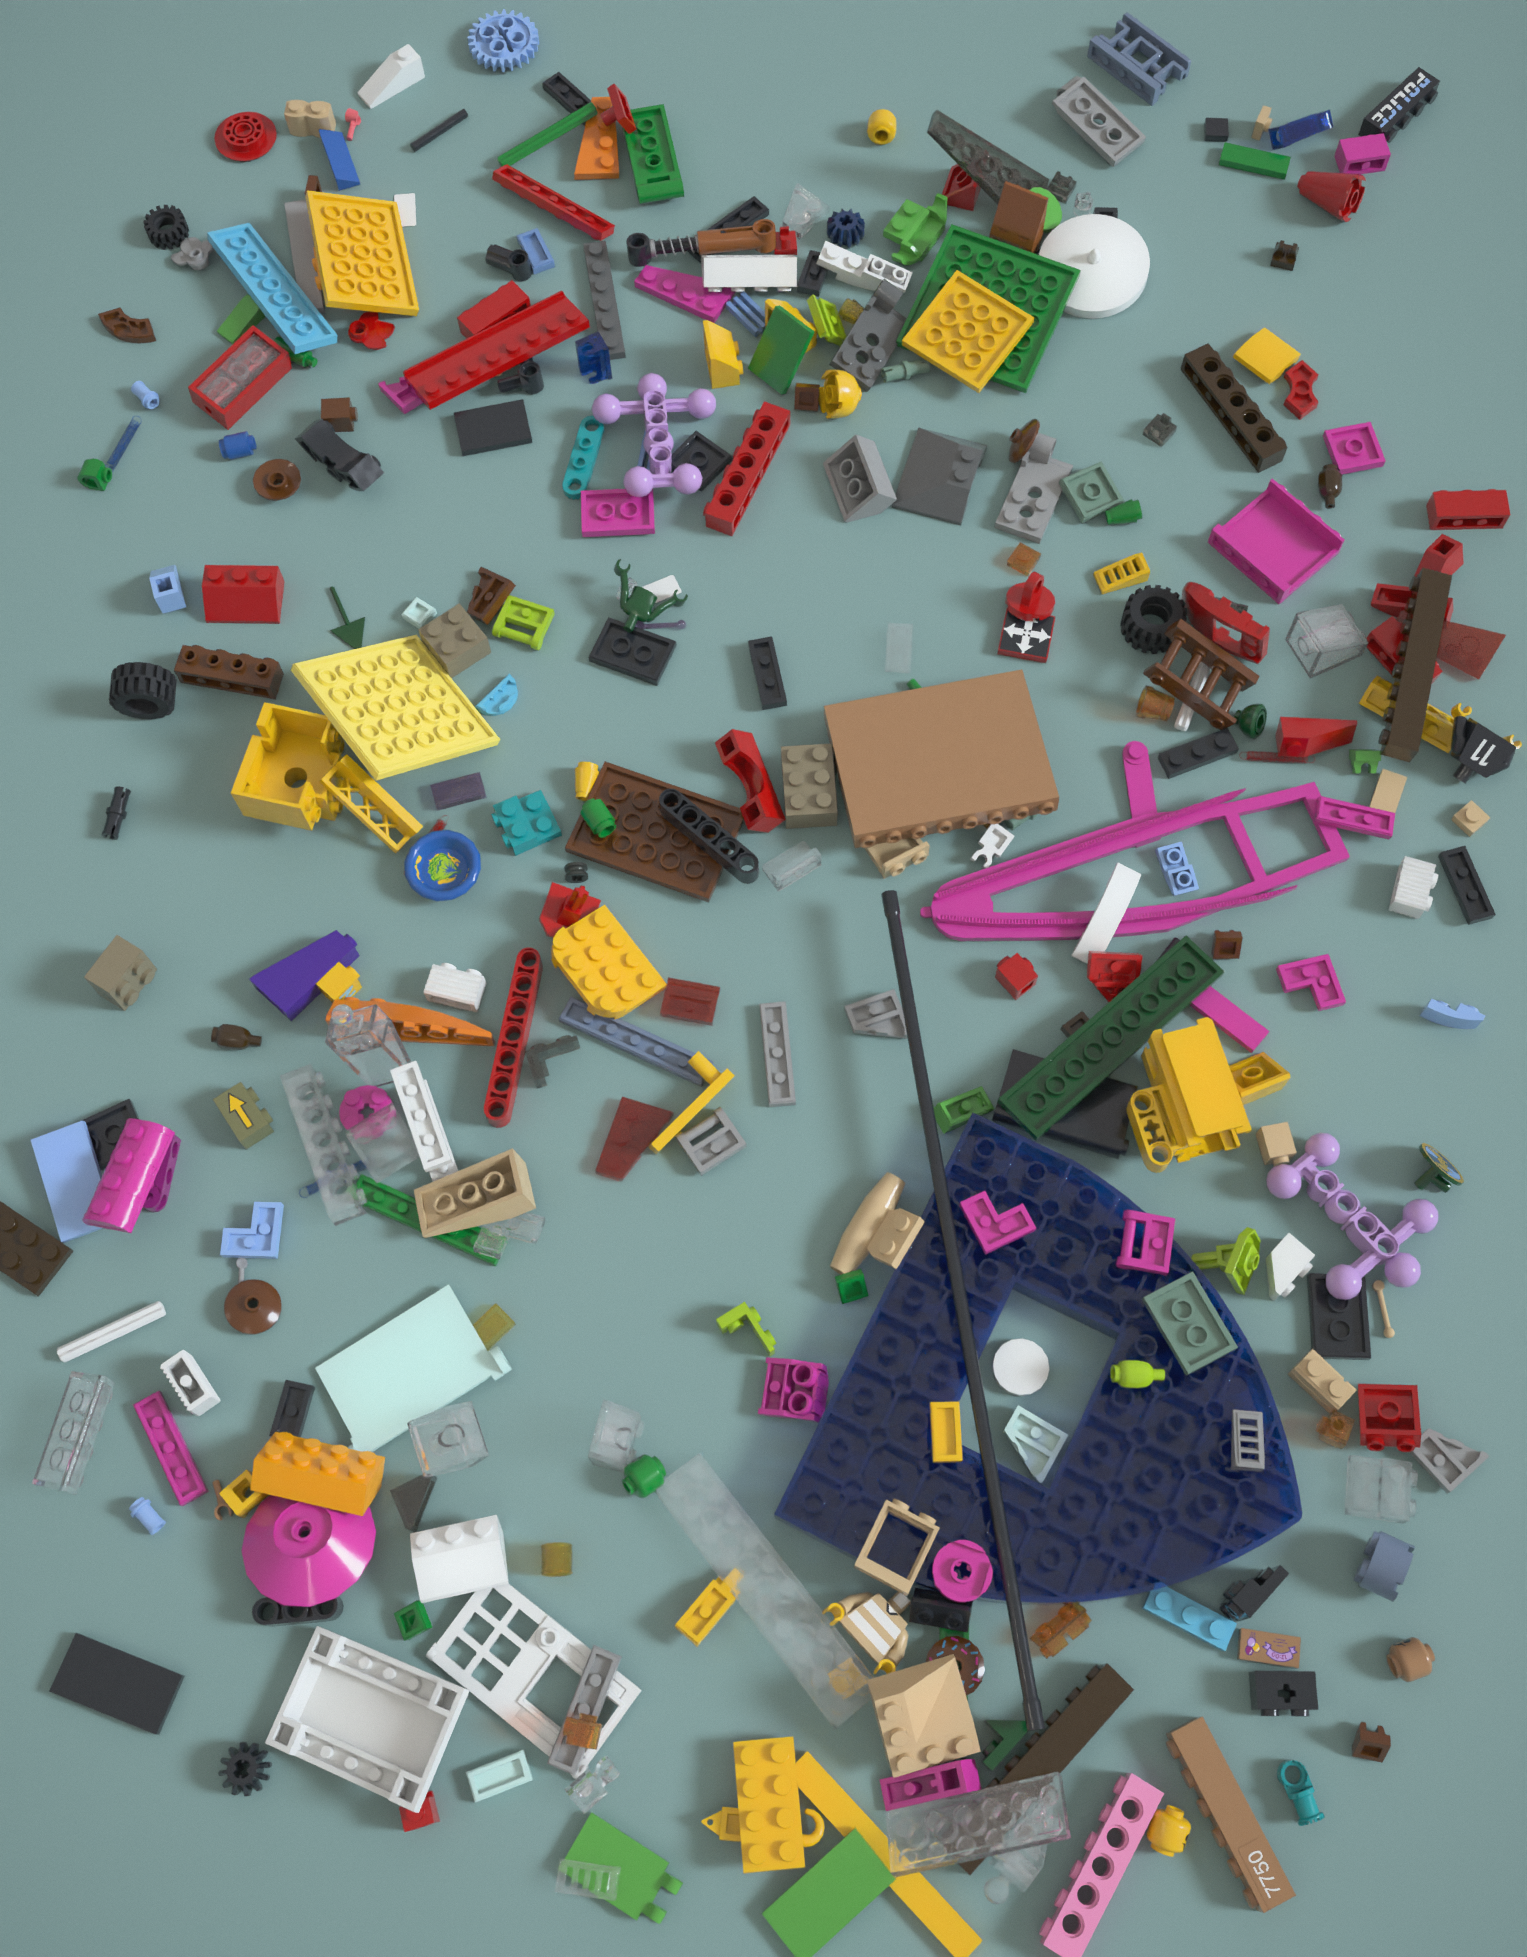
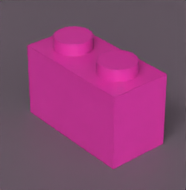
M1383 133L1339 140L1334 157L1340 173L1367 174L1385 171L1391 153Z

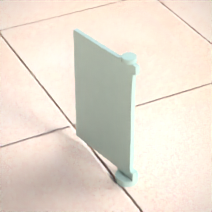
M449 1284L315 1368L352 1435L350 1440L353 1444L348 1448L362 1452H374L490 1377H493L496 1381L512 1370L498 1346L487 1351Z

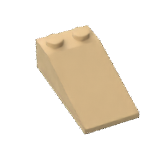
M513 1148L414 1189L422 1236L424 1238L511 1219L536 1209L526 1163Z

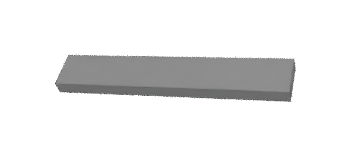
M306 199L284 203L296 283L320 314L325 313L322 290H318L315 282V276H318V273L315 272L312 264V258H315L313 250L315 246Z

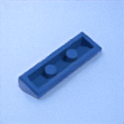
M319 129L320 138L339 191L361 185L343 133Z

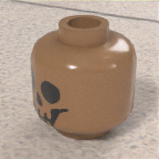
M1410 1637L1392 1644L1386 1659L1392 1674L1396 1678H1401L1405 1682H1412L1426 1677L1432 1672V1662L1435 1661V1656L1427 1643L1423 1644L1418 1638Z

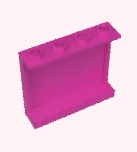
M1272 478L1267 489L1225 525L1217 524L1212 529L1207 543L1275 602L1280 604L1340 552L1345 539L1341 537L1339 532L1323 522L1320 516L1310 511L1301 500L1296 499L1283 485L1278 484Z

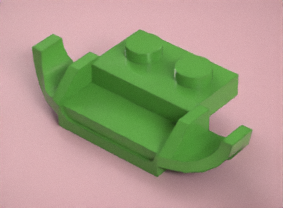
M937 193L932 207L928 205L927 208L908 199L905 200L883 230V237L901 245L899 252L891 255L893 261L903 265H912L924 260L945 231L948 197Z

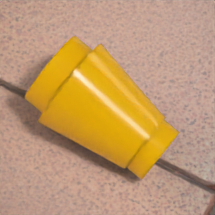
M591 762L578 763V767L575 768L576 799L587 801L600 773L597 764Z

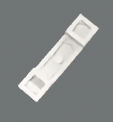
M1120 863L1116 864L1087 928L1082 933L1071 955L1072 957L1088 964L1089 951L1105 952L1141 877L1140 873Z

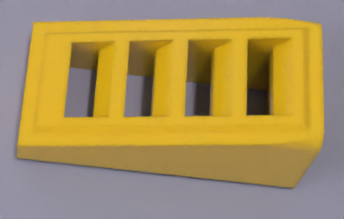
M1140 552L1095 571L1093 576L1103 595L1148 581L1150 569L1143 553ZM1125 570H1128L1129 576L1126 575ZM1115 573H1118L1120 577L1119 580H1117ZM1104 576H1109L1110 584L1107 583Z

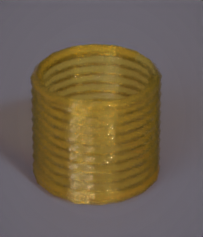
M564 1542L543 1544L541 1546V1575L548 1577L571 1575L573 1573V1545Z

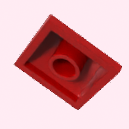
M986 151L951 167L942 195L948 197V206L969 211L974 210L985 178L988 156Z

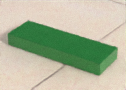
M1225 142L1219 165L1285 180L1291 157Z

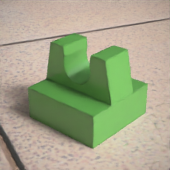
M1349 749V760H1351L1353 773H1361V766L1364 763L1368 765V773H1376L1378 763L1381 761L1380 750Z

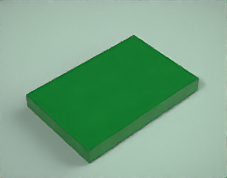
M780 305L775 306L748 369L781 395L786 394L815 331Z

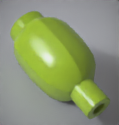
M1122 1360L1117 1365L1111 1366L1110 1376L1112 1382H1118L1122 1387L1141 1388L1149 1386L1153 1380L1164 1381L1165 1370L1153 1369L1149 1363L1143 1361Z

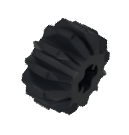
M240 1742L239 1751L235 1747L228 1749L231 1759L221 1758L220 1762L227 1765V1769L220 1770L218 1774L219 1776H228L222 1786L224 1788L232 1786V1795H238L242 1790L244 1796H250L252 1788L256 1791L263 1789L259 1779L265 1781L270 1779V1775L263 1772L264 1768L272 1767V1762L262 1761L267 1757L268 1752L267 1750H262L258 1753V1743H252L248 1747L247 1742ZM242 1763L250 1764L247 1769L249 1775H241L240 1772L244 1769Z

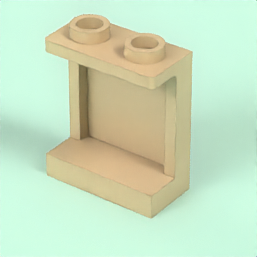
M907 838L896 843L875 844L873 847L865 848V850L885 879L891 875L894 877L901 874L906 867L912 864L918 865L925 861L929 855L930 845L927 841L923 843L921 838Z

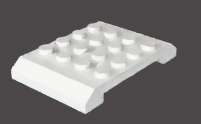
M317 1626L265 1743L377 1793L408 1810L419 1813L469 1690Z

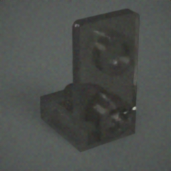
M565 1035L559 1037L556 1042L547 1045L544 1043L536 1044L530 1050L525 1051L537 1089L547 1086L545 1077L549 1076V1071L545 1060L580 1049L577 1036Z

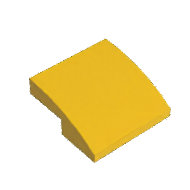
M1263 328L1246 341L1234 353L1233 358L1270 384L1280 378L1286 368L1296 363L1301 354L1268 329Z

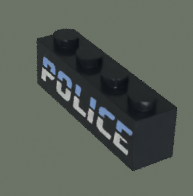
M1418 67L1363 119L1358 135L1362 137L1384 133L1386 142L1390 143L1400 129L1404 130L1414 116L1418 117L1427 104L1434 102L1438 95L1437 88L1440 80Z

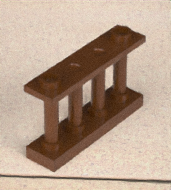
M1177 620L1168 626L1164 633L1165 636L1171 639L1172 643L1161 663H1154L1146 668L1143 674L1150 678L1153 684L1161 686L1208 720L1213 727L1223 730L1234 725L1237 719L1228 713L1239 691L1243 692L1255 685L1260 676L1184 620ZM1182 647L1192 657L1179 678L1169 671V668ZM1202 662L1211 668V673L1201 692H1198L1189 685V682L1198 665ZM1222 676L1230 682L1231 687L1219 707L1208 698L1219 677Z

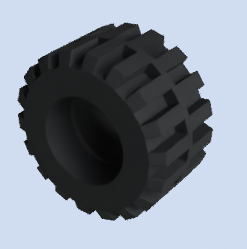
M1147 585L1144 590L1139 588L1135 591V594L1129 596L1120 626H1122V635H1126L1125 641L1133 643L1132 648L1135 650L1140 648L1142 653L1151 651V654H1157L1158 650L1162 653L1168 650L1172 643L1171 639L1164 635L1168 626L1179 619L1185 622L1187 620V608H1184L1185 602L1183 599L1179 600L1180 595L1177 592L1171 593L1170 588L1162 589L1161 585H1155V588ZM1148 614L1156 615L1163 619L1165 623L1159 625L1151 624L1142 616Z
M143 662L120 664L111 673L109 704L114 710L129 717L139 719L163 718L174 711L177 679H175L176 677L171 671L159 665Z

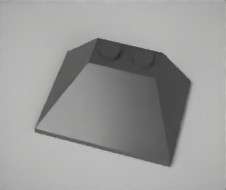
M918 428L895 494L897 500L892 504V508L961 526L968 506L969 494L978 467H981L987 445Z

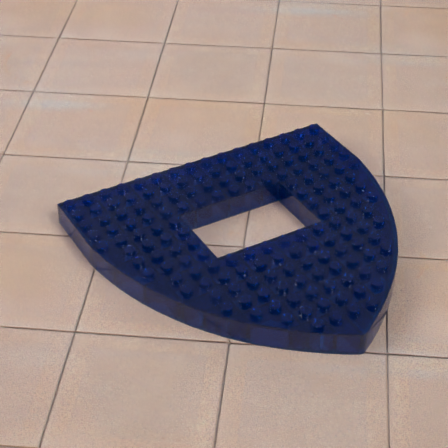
M972 1112L945 1167V1174L978 1360L1012 1289L1115 1339L1049 1487L1047 1488L997 1463L1022 1605H1077L1127 1598L1156 1591L1184 1582L1224 1565L1263 1545L1299 1522L1302 1518V1506L1295 1469L1285 1431L1270 1387L1246 1336L1219 1293L1203 1272L1174 1239L1167 1276L1117 1267V1257L1121 1255L1125 1226L1123 1213L1125 1210L1144 1211L1107 1181L1078 1162ZM933 1191L921 1216L925 1222L899 1266L894 1270L774 1513V1518L856 1561L885 1501L892 1502L895 1498L907 1504L909 1512L917 1516L921 1512L936 1520L934 1525L940 1527L913 1585L940 1592L934 1585L932 1565L935 1556L948 1543L957 1540H968L983 1548L993 1569L992 1580L988 1589L976 1600L1006 1604L980 1454L962 1445V1462L933 1463L930 1402H959L968 1384L935 1192ZM983 1191H986L998 1215L1023 1203L1036 1226V1230L985 1255L959 1204ZM1136 1223L1132 1258L1140 1259L1144 1224ZM1193 1272L1238 1348L1186 1376L1142 1299ZM1122 1360H1137L1149 1363L1153 1369H1164L1165 1379L1164 1381L1153 1380L1147 1387L1125 1388L1120 1386L1118 1382L1111 1381L1110 1371L1112 1365H1117ZM1232 1410L1263 1413L1265 1464L1264 1470L1261 1472L1231 1469ZM1240 1419V1424L1255 1426V1420ZM1240 1430V1436L1255 1437V1432ZM1241 1442V1447L1255 1448V1443ZM1241 1453V1458L1255 1460V1454ZM888 1513L867 1558L907 1579L928 1534ZM961 1563L960 1567L954 1566V1572L957 1573L958 1579L962 1580L964 1576H970V1571L966 1569L967 1564Z

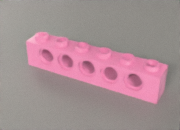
M1127 1773L1125 1777L1120 1775L1112 1790L1116 1795L1111 1805L1108 1803L1104 1805L1098 1817L1101 1824L1097 1832L1091 1831L1085 1841L1083 1848L1087 1852L1082 1861L1078 1859L1075 1861L1069 1873V1877L1072 1878L1067 1890L1064 1888L1060 1890L1054 1902V1905L1058 1907L1052 1919L1049 1917L1045 1919L1039 1931V1934L1043 1936L1040 1943L1061 1957H1082L1164 1795L1163 1792L1133 1773ZM1126 1800H1131L1136 1807L1135 1815L1130 1819L1124 1817L1121 1811V1806ZM1112 1828L1118 1829L1122 1837L1120 1844L1116 1847L1110 1846L1107 1841V1833ZM1099 1856H1102L1107 1862V1869L1102 1875H1096L1092 1869L1093 1860ZM1083 1885H1088L1093 1894L1090 1902L1082 1904L1077 1897V1892ZM1068 1914H1074L1078 1920L1076 1930L1071 1933L1065 1932L1062 1926L1063 1919Z

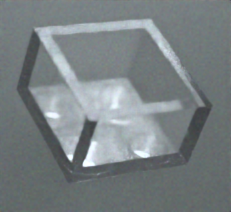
M390 1103L345 1131L348 1140L376 1183L420 1157L412 1133L393 1103Z

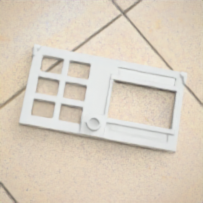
M510 1584L475 1591L425 1657L436 1663L550 1757L561 1727L530 1703L526 1697L556 1656L582 1676L591 1649ZM493 1588L512 1603V1606L501 1621L481 1606ZM519 1609L539 1624L527 1642L507 1627ZM475 1612L495 1628L483 1645L463 1630ZM501 1634L521 1648V1651L509 1667L490 1652L491 1647ZM457 1637L477 1652L465 1670L445 1654ZM483 1658L503 1673L491 1691L472 1676V1673ZM618 1670L607 1694V1698L614 1702L618 1708L590 1747L586 1748L576 1775H572L577 1781L583 1777L589 1768V1763L642 1691Z

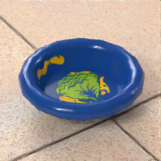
M451 830L433 831L420 837L409 848L404 861L405 877L411 889L423 898L437 902L453 900L466 894L476 883L481 871L480 853L474 842L462 833Z

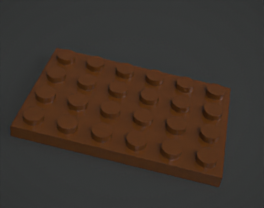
M605 761L587 801L589 799H601L615 818L616 829L610 835L600 838L598 835L593 834L580 814L565 846V851L709 903L724 868L661 815L660 794L670 788L678 790L736 839L743 825L744 818L738 807ZM670 802L666 804V806L668 807H674L675 805H677V803ZM687 818L685 822L692 823L696 819ZM709 833L704 835L703 837L710 839L713 838L715 835ZM727 849L724 850L722 853L730 855L731 850Z

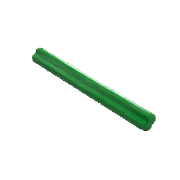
M590 102L498 156L497 159L500 166L515 164L598 114L596 107Z

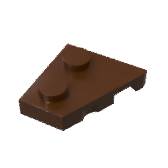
M480 567L478 574L481 576L479 586H474L473 597L469 603L467 613L472 618L488 625L516 585L511 580Z

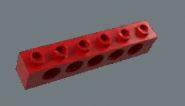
M764 401L760 410L757 409L755 411L752 425L750 428H746L741 446L736 447L731 465L728 464L725 467L721 484L717 483L711 503L707 502L704 507L703 516H705L706 527L733 536L790 427V410Z

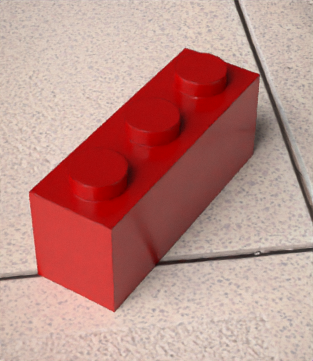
M511 280L457 317L460 333L467 339L530 307L529 296Z
M1440 490L1432 493L1426 505L1430 530L1503 529L1511 515L1506 490Z
M1393 616L1372 630L1363 642L1391 675L1395 663L1399 660L1396 650L1399 642L1403 639V634L1400 633L1402 623L1398 622ZM1437 661L1435 663L1432 683L1443 672Z

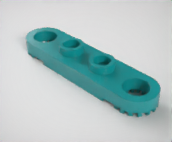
M594 415L585 417L580 423L562 483L565 496L569 499L572 498V500H578L581 497V491L587 490L601 446L604 424L597 421ZM589 424L590 426L592 424H596V426L598 425V429L595 431H588L587 426L589 427ZM571 483H578L581 486L578 490H570L568 488L572 485Z

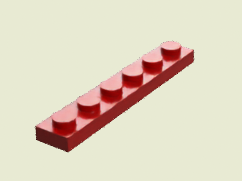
M508 164L493 171L492 180L501 184L502 187L510 189L521 198L527 199L536 204L537 207L554 214L556 218L568 222L574 228L589 234L593 239L602 241L614 234L615 225Z

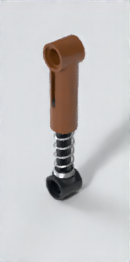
M761 219L750 226L697 231L695 237L686 235V238L677 236L676 239L668 237L667 240L659 238L658 241L649 239L646 234L634 233L626 240L628 259L631 265L642 267L649 264L651 258L658 257V254L667 256L668 253L676 255L677 252H683L685 255L686 251L695 253V250H697L699 255L754 249L760 253H769L776 248L775 224L771 220Z

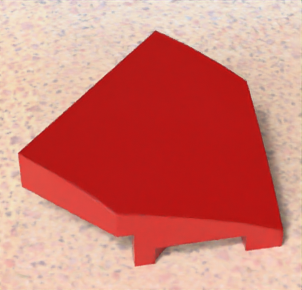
M1089 951L1087 978L1103 997L1110 1002L1140 976L1143 955L1139 953Z

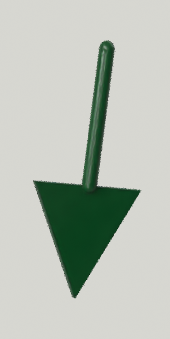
M331 586L330 591L345 625L330 631L353 649L362 648L365 617L349 622L337 592Z

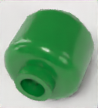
M644 1454L624 1467L625 1478L622 1480V1484L629 1495L634 1493L639 1498H645L664 1485L666 1470L656 1456L651 1457Z

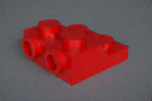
M1358 1384L1360 1446H1367V1449L1371 1451H1381L1385 1447H1397L1401 1452H1411L1415 1447L1420 1448L1421 1425L1417 1385Z

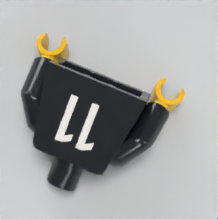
M1461 703L1453 706L1451 709V715L1454 718L1451 756L1460 761L1461 764L1452 776L1466 784L1474 772L1487 778L1509 768L1515 750L1522 746L1521 741L1512 742L1513 734L1502 738L1469 717L1467 720L1466 716L1472 712L1470 706L1465 707L1463 711L1460 709Z

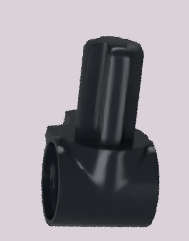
M533 358L520 363V368L517 370L518 375L497 381L501 393L522 388L523 392L537 394L544 388L540 366L533 361Z

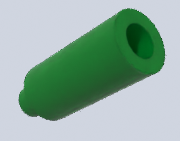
M278 336L274 339V342L289 353L290 361L303 367H315L318 360L313 357L311 351L294 354L282 337Z

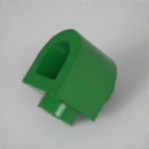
M94 458L84 461L77 479L83 486L89 489L105 491L108 482L112 479V470L107 468L103 461Z

